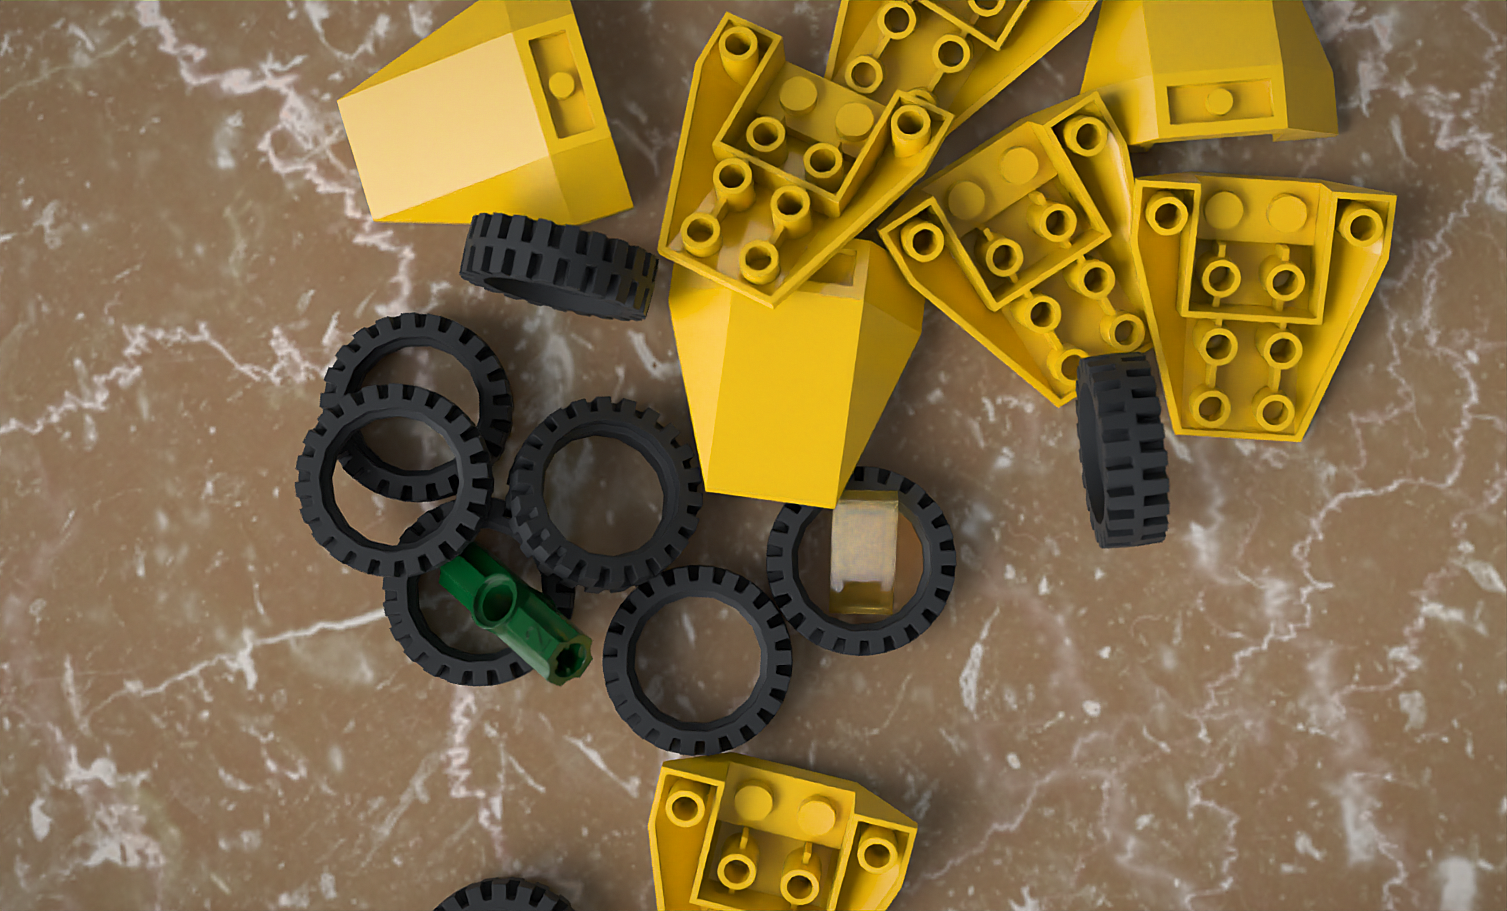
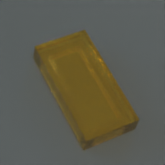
M844 490L836 508L832 509L829 613L893 615L898 491Z

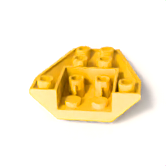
M478 0L337 100L371 215L376 223L470 225L475 214L489 213L493 215V213H504L512 217L513 214L523 215L537 221L538 218L551 220L555 224L565 226V224L580 226L635 209L571 0Z
M841 0L824 78L886 107L896 89H899L955 115V122L948 132V136L1082 24L1098 0Z
M1102 0L1079 95L1092 89L1097 90L1128 145L1129 153L1148 152L1154 143L1262 134H1272L1273 142L1329 138L1339 135L1333 71L1302 0Z
M726 11L695 63L657 246L658 254L771 309H775L926 173L955 122V115L899 89H896L886 107L786 61L782 36Z
M1092 89L1019 119L915 186L876 228L905 279L912 287L1058 408L1077 397V366H1079L1080 359L1113 353H1145L1153 347L1129 244L1135 182L1128 145L1097 90Z
M1195 171L1135 178L1129 244L1171 426L1175 435L1290 442L1302 441L1389 260L1397 200L1396 194L1312 178Z
M853 238L775 309H771L674 262L668 306L706 492L830 509L836 508L921 336L925 297L907 282L889 251L872 241Z
M727 752L663 761L648 822L658 911H886L902 888L918 823L857 782L748 755Z

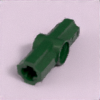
M474 540L455 559L439 567L440 578L438 583L471 612L472 619L476 625L496 634L550 683L561 687L573 678H580L592 662L593 657L591 656L590 647L593 640L556 609V605L550 596L528 585L478 541Z

